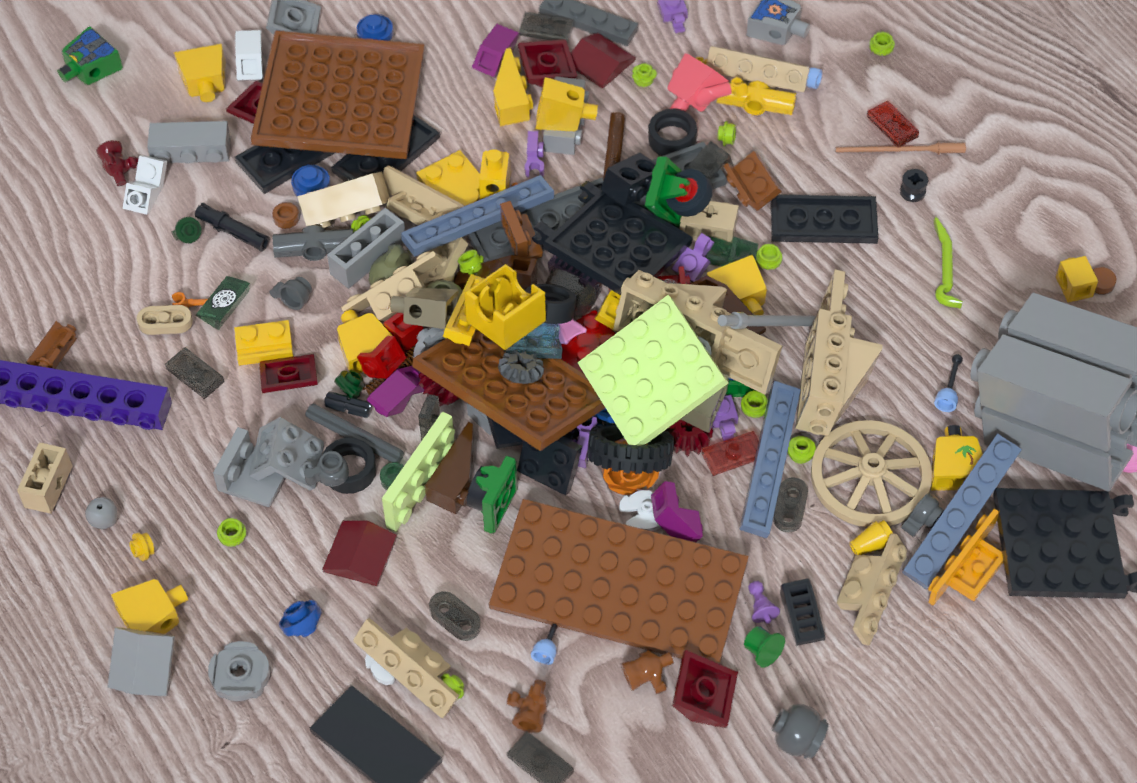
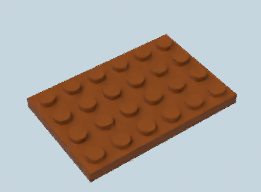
M476 330L470 346L454 343L447 338L413 358L412 367L539 451L606 408L585 374L525 336L504 350L480 331ZM514 350L519 353L526 351L528 355L536 354L537 359L543 361V376L538 381L528 384L512 382L500 374L498 369L499 359L503 358L504 353L512 354Z

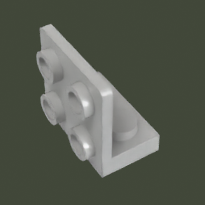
M279 417L260 427L249 476L259 481L276 472L311 491L315 489L316 484L308 485L306 483L304 471L307 468L317 467L322 456L324 442Z
M237 427L213 472L217 490L270 507L285 477L275 472L257 481L249 476L255 446L250 441L248 430Z

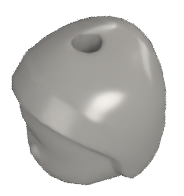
M98 497L88 504L85 516L93 527L107 529L116 523L117 509L114 502L109 498Z

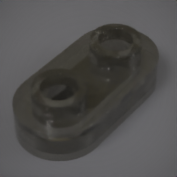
M787 478L779 487L774 512V524L783 532H794L802 525L808 487L799 478ZM789 494H795L797 497H790ZM784 518H790L792 521H785Z
M446 591L438 592L431 597L429 601L431 617L453 636L462 641H469L479 635L481 630L480 617L454 594ZM442 608L449 609V611L445 613L440 612L439 610ZM464 625L471 626L468 630L461 629Z

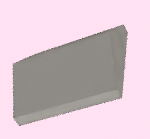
M271 0L266 29L273 35L275 30L316 34L321 6L306 0Z
M115 627L108 688L136 695L167 696L175 636Z

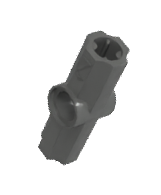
M311 225L305 227L302 232L273 234L274 258L303 256L310 261L321 260L326 254H329L353 234V229L324 230L320 226Z

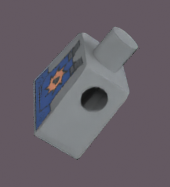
M760 0L748 18L747 36L785 45L792 34L805 38L809 32L810 24L800 20L802 7L792 0Z

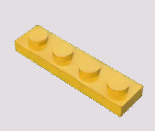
M473 274L470 275L445 327L443 337L450 339L454 343L470 346L477 329L466 322L465 292L484 278Z

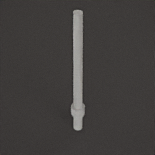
M733 312L730 315H720L717 322L720 326H730L732 329H744L747 326H812L816 316L747 315L744 312Z

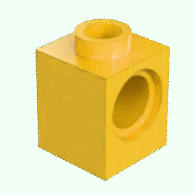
M1071 257L1060 261L1056 280L1067 302L1093 297L1098 280L1087 257Z

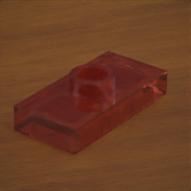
M889 101L867 110V118L898 148L919 137V130Z
M751 431L704 447L701 454L714 476L754 462L759 440L755 432Z

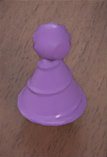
M759 580L753 581L749 584L748 588L750 594L755 599L752 620L755 623L764 621L766 624L771 623V620L779 615L780 609L762 594L764 592L763 583L759 582Z

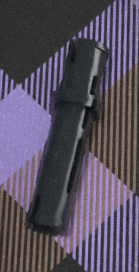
M201 203V206L198 205L196 208L195 217L213 226L214 230L218 232L223 231L261 252L267 248L270 241L269 236L233 219L229 213L225 211L220 212L205 203Z

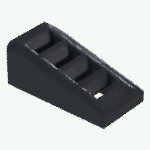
M807 578L782 584L780 596L796 646L825 640L826 637L810 579ZM807 603L806 607L794 609V606ZM811 615V618L797 621L799 617ZM811 626L815 628V630L800 633L801 628Z

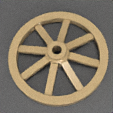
M863 420L844 424L832 430L829 436H825L821 440L812 460L811 481L820 502L841 520L861 527H869L874 521L880 522L884 520L888 526H893L906 521L920 500L929 493L932 482V468L924 448L912 435L889 423ZM861 434H875L887 438L876 453H871ZM851 436L862 458L831 448L841 440ZM895 441L904 446L914 457L892 460L884 459ZM825 457L856 466L826 479H823L822 463ZM919 467L921 475L919 490L889 470ZM857 477L860 480L847 506L835 499L828 490V488ZM883 481H887L913 499L902 508L892 511ZM868 485L874 486L882 514H867L855 511Z

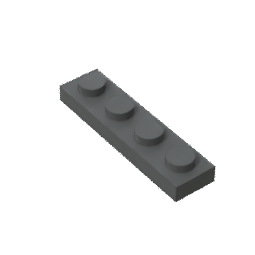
M543 0L539 6L540 15L592 34L599 33L605 38L627 47L638 31V23L576 0Z

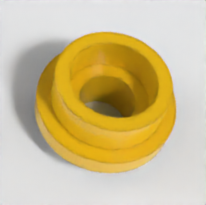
M139 532L132 535V541L129 542V546L135 558L139 557L141 561L148 560L149 556L154 554V545L150 536L147 533L141 534Z

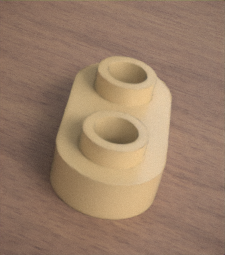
M183 305L148 306L141 309L136 317L140 331L148 335L184 333L193 324L190 310Z

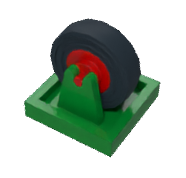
M658 157L652 171V180L649 191L646 194L645 206L656 216L679 228L682 216H695L709 205L713 194V187L710 179L701 171L695 169L682 171L668 157Z

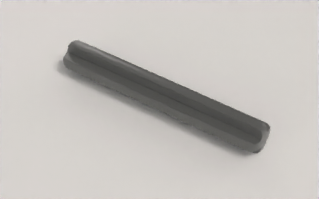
M310 404L306 410V417L345 438H357L365 441L372 448L373 453L394 464L401 462L404 452L396 446L316 404Z

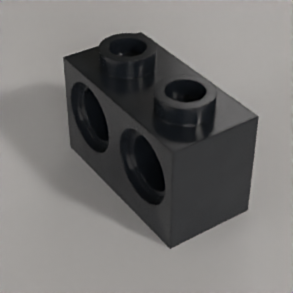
M639 152L607 168L601 190L623 206L638 201L646 196L649 191L652 171L656 163Z

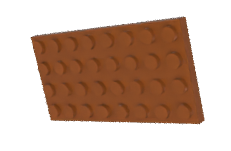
M523 499L489 602V609L550 625L557 624L561 628L660 654L670 652L672 657L682 659L683 652L688 650L720 664L749 556Z

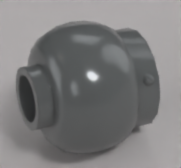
M795 704L788 710L784 708L780 710L773 723L772 731L776 732L775 741L782 751L789 755L797 757L804 755L805 759H812L823 743L829 723H827L826 719L821 720L819 713L810 706Z

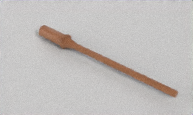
M938 142L929 146L835 147V152L931 151L939 155L940 153H965L966 143Z

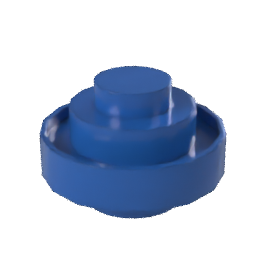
M371 14L363 17L357 24L358 38L390 41L394 35L393 24L384 15Z
M317 165L303 166L296 170L292 176V189L295 195L301 196L330 187V176L323 167Z
M314 600L297 601L284 611L279 627L286 636H309L317 629L316 625L322 610Z

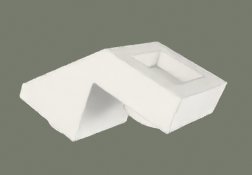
M261 30L235 31L237 81L263 80Z
M145 155L139 156L136 179L134 182L126 184L123 209L143 214L150 213L163 188L167 166L166 160Z

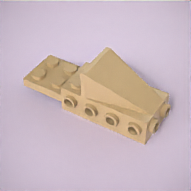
M640 270L631 278H626L621 287V297L616 309L617 315L614 330L619 332L669 295L696 335L709 343L711 357L722 374H727L729 378L764 395L770 390L782 350V345L746 328L732 329L730 326H720L717 320L720 315L731 314L722 308L727 289L724 287L666 283Z
M834 270L805 342L801 390L795 428L829 436L832 427L867 383L883 346L882 344L854 338L855 328L851 327L852 316L845 314L846 305L842 304V300H845L848 284L844 283L845 272L840 270Z

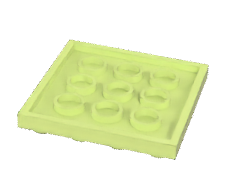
M669 295L578 362L629 445L647 444L728 384V381Z

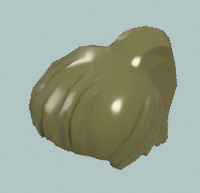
M397 244L388 246L387 253L379 256L371 265L368 278L370 285L379 280L385 281L393 276V272L402 266L408 267L413 264L414 260L410 250H404L402 245Z

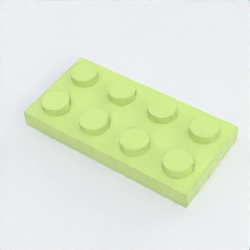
M445 412L440 414L382 497L386 528L397 532L401 524H406L410 519L412 508L417 502L420 503L425 497L426 483L455 442V429H453L451 415Z

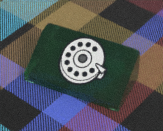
M226 276L196 313V316L219 330L248 294L250 283Z

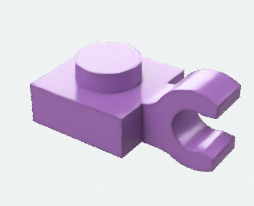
M657 0V6L663 22L671 21L675 33L685 32L683 23L685 18H688V10L684 0Z
M528 131L525 176L529 177L530 171L537 169L539 170V175L543 177L545 173L544 163L538 159V157H543V142H538V131Z
M701 233L696 240L694 249L692 250L687 247L672 270L678 273V266H684L685 276L689 275L691 282L700 279L710 264V261L705 256L712 248L714 242L711 238Z
M731 395L725 396L712 425V429L719 427L724 443L735 441L733 433H736L734 424H738V414Z
M596 417L592 418V423L589 426L580 424L576 427L580 433L578 440L573 439V441L582 445L577 467L587 468L589 433L591 428L597 425Z

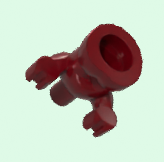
M111 140L99 145L96 153L99 159L102 160L104 170L111 177H114L117 186H123L127 183L124 174L131 168H137L139 159L138 157H128V159L124 160L121 142Z

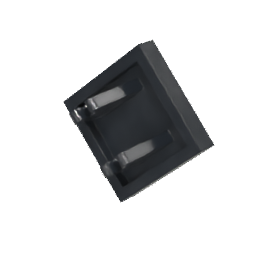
M573 433L562 436L541 451L524 441L517 471L566 496L572 488L582 445L572 441Z

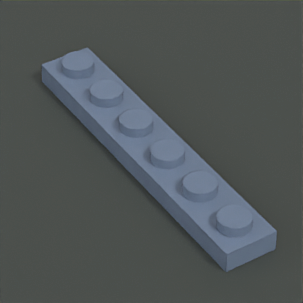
M539 175L401 232V238L415 257L501 221L500 203L511 201L514 211L519 210V212H523L554 199V190Z
M774 381L770 388L739 530L763 538H767L771 531L801 390L799 388Z
M997 433L902 571L904 575L923 588H928L1021 452V448Z

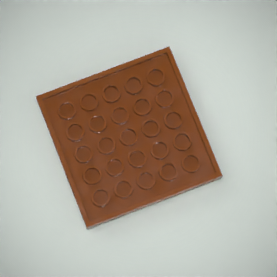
M275 30L251 134V145L407 159L425 44Z

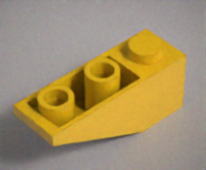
M511 48L505 50L493 90L494 109L500 127L530 121V110L533 109L532 97L530 94L526 95L525 92L527 91L525 77L519 74L521 72L518 57L514 58Z

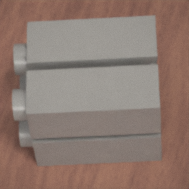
M1033 292L1019 312L1009 310L1005 314L1000 324L998 342L992 350L981 349L971 367V380L979 384V396L975 404L974 414L975 417L982 419L984 444L989 446L998 433L1022 449L1017 457L1110 491L1133 456V451L1127 449V444L1137 447V327Z

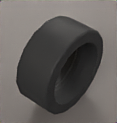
M665 109L657 112L651 118L648 125V142L651 149L658 155L664 156L696 144L697 124L694 118L687 112L679 109ZM674 126L683 129L688 135L680 140L671 141L662 138L657 132L665 127Z
M535 284L545 292L546 321L544 323L563 324L570 322L574 318L577 301L574 292L557 285ZM531 286L525 289L527 293L531 294Z
M342 438L326 447L323 454L334 451L341 456L356 455L365 460V468L361 472L348 476V479L343 484L330 487L331 489L342 494H354L363 491L372 483L376 476V461L372 448L365 441L357 438Z

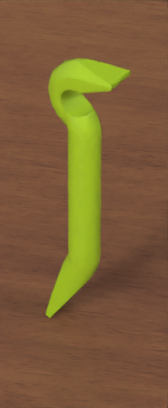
M935 217L934 227L942 244V284L936 289L935 297L942 305L961 309V300L944 294L950 292L953 287L952 240L939 219Z

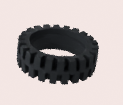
M616 423L599 424L590 430L588 458L596 466H602L604 469L612 468V471L616 472L623 470V473L634 471L635 474H642V471L646 473L660 472L662 469L666 470L668 466H671L674 438L668 431L660 433L648 442L649 445H627L615 442L618 439L624 438Z

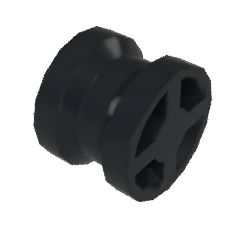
M919 169L907 170L902 176L900 187L902 198L909 202H919L924 199L928 185L927 174Z

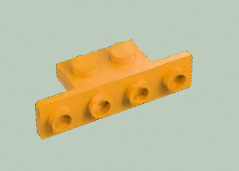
M994 508L989 516L984 514L975 527L976 533L973 537L967 535L962 542L960 554L957 557L952 555L944 567L946 572L943 576H936L928 588V591L931 592L928 603L934 606L949 586L973 602L977 599L1004 563L1002 552L984 541L994 528L1000 511Z

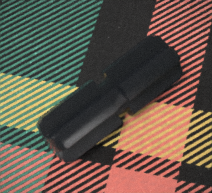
M328 392L326 394L324 403L327 408L342 412L348 410L349 414L368 418L371 414L372 404L368 401L353 397L350 400L348 399L349 396L335 392Z

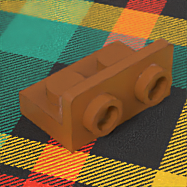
M755 151L734 167L728 162L723 165L728 173L726 175L727 181L732 187L738 189L737 197L746 207L750 205L758 211L782 192L761 157Z
M511 201L500 203L501 224L514 255L534 259L542 257L543 251L541 246L532 240L535 232L527 214L521 215L519 210L514 211Z

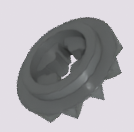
M514 350L512 354L504 353L503 358L499 359L498 369L500 374L512 382L528 384L538 381L543 376V361L537 359L536 354L528 355L526 351L519 353Z

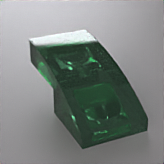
M708 236L714 242L712 248L705 256L710 261V265L722 267L750 255H753L756 261L759 244L734 236L731 242Z

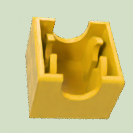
M505 264L465 292L466 322L506 350L546 321L545 292L534 284L531 285V294L524 291L517 281L516 271Z

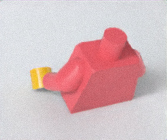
M685 53L678 67L673 70L672 79L667 86L668 91L677 96L670 109H679L686 112L689 106H692L702 112L711 102L717 98L731 95L732 91L736 97L745 96L748 93L747 84L743 83L739 77L733 78L731 84H729L726 78L707 66L708 59L704 60L702 57L694 58Z

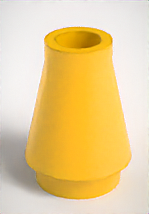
M884 520L880 522L874 521L855 539L851 540L849 545L855 556L863 555L885 548L890 534L893 533Z

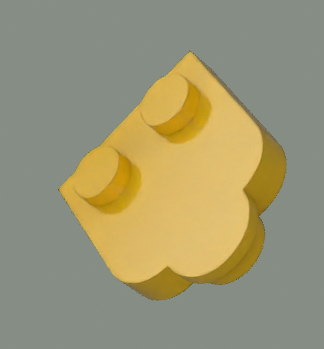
M461 150L416 172V178L419 182L465 206L479 200L480 173Z

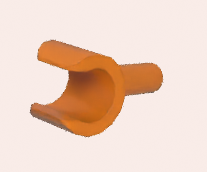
M176 292L172 295L174 302H176L172 305H183L188 309L194 306L211 305V298L187 299L182 292Z

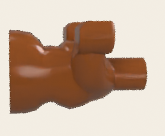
M650 650L640 653L639 658L621 663V667L631 691L650 681L655 693L658 694L667 690L662 679L663 668L674 664L670 652L657 656L651 653Z
M535 680L534 685L530 686L529 694L525 698L520 697L521 695L516 691L508 694L507 704L520 708L512 720V724L518 729L530 733L542 731L544 725L543 715L547 711V696L544 694L545 681Z

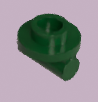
M183 217L177 221L175 229L171 232L175 240H180L183 243H193L201 235V225L195 218Z
M354 370L341 371L334 381L349 396L350 400L352 397L358 398L360 391L365 387L362 381L363 377Z

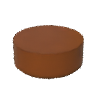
M289 202L278 204L272 212L274 223L279 228H292L297 225L300 219L297 206Z
M1105 267L1093 269L1098 280L1095 293L1108 294L1112 292L1117 281L1115 273Z

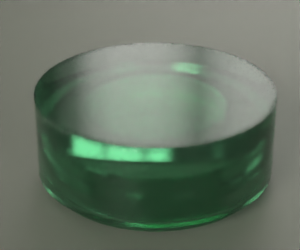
M393 462L386 464L381 469L380 482L384 489L388 490L404 465Z

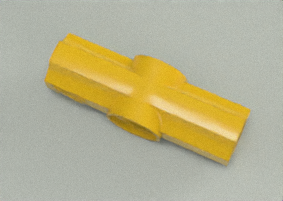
M753 81L747 85L748 93L743 97L734 96L732 91L731 95L717 98V103L743 107L751 115H761L765 111L793 115L796 93L773 90L764 82Z

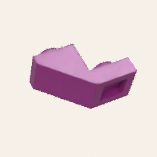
M496 23L481 43L472 69L497 78L505 50L511 48L513 52L520 33Z
M412 366L397 369L369 395L367 401L375 407L379 414L385 417L402 413L412 395L424 392V389L418 385L421 380L418 376L420 371Z
M664 481L651 495L654 520L671 537L697 543L703 537V525L700 521L699 511L679 508V497L676 494L675 483Z

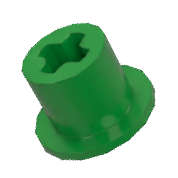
M761 626L753 628L744 640V647L756 656V664L761 668L773 664L781 655L785 646V637L782 634H770Z

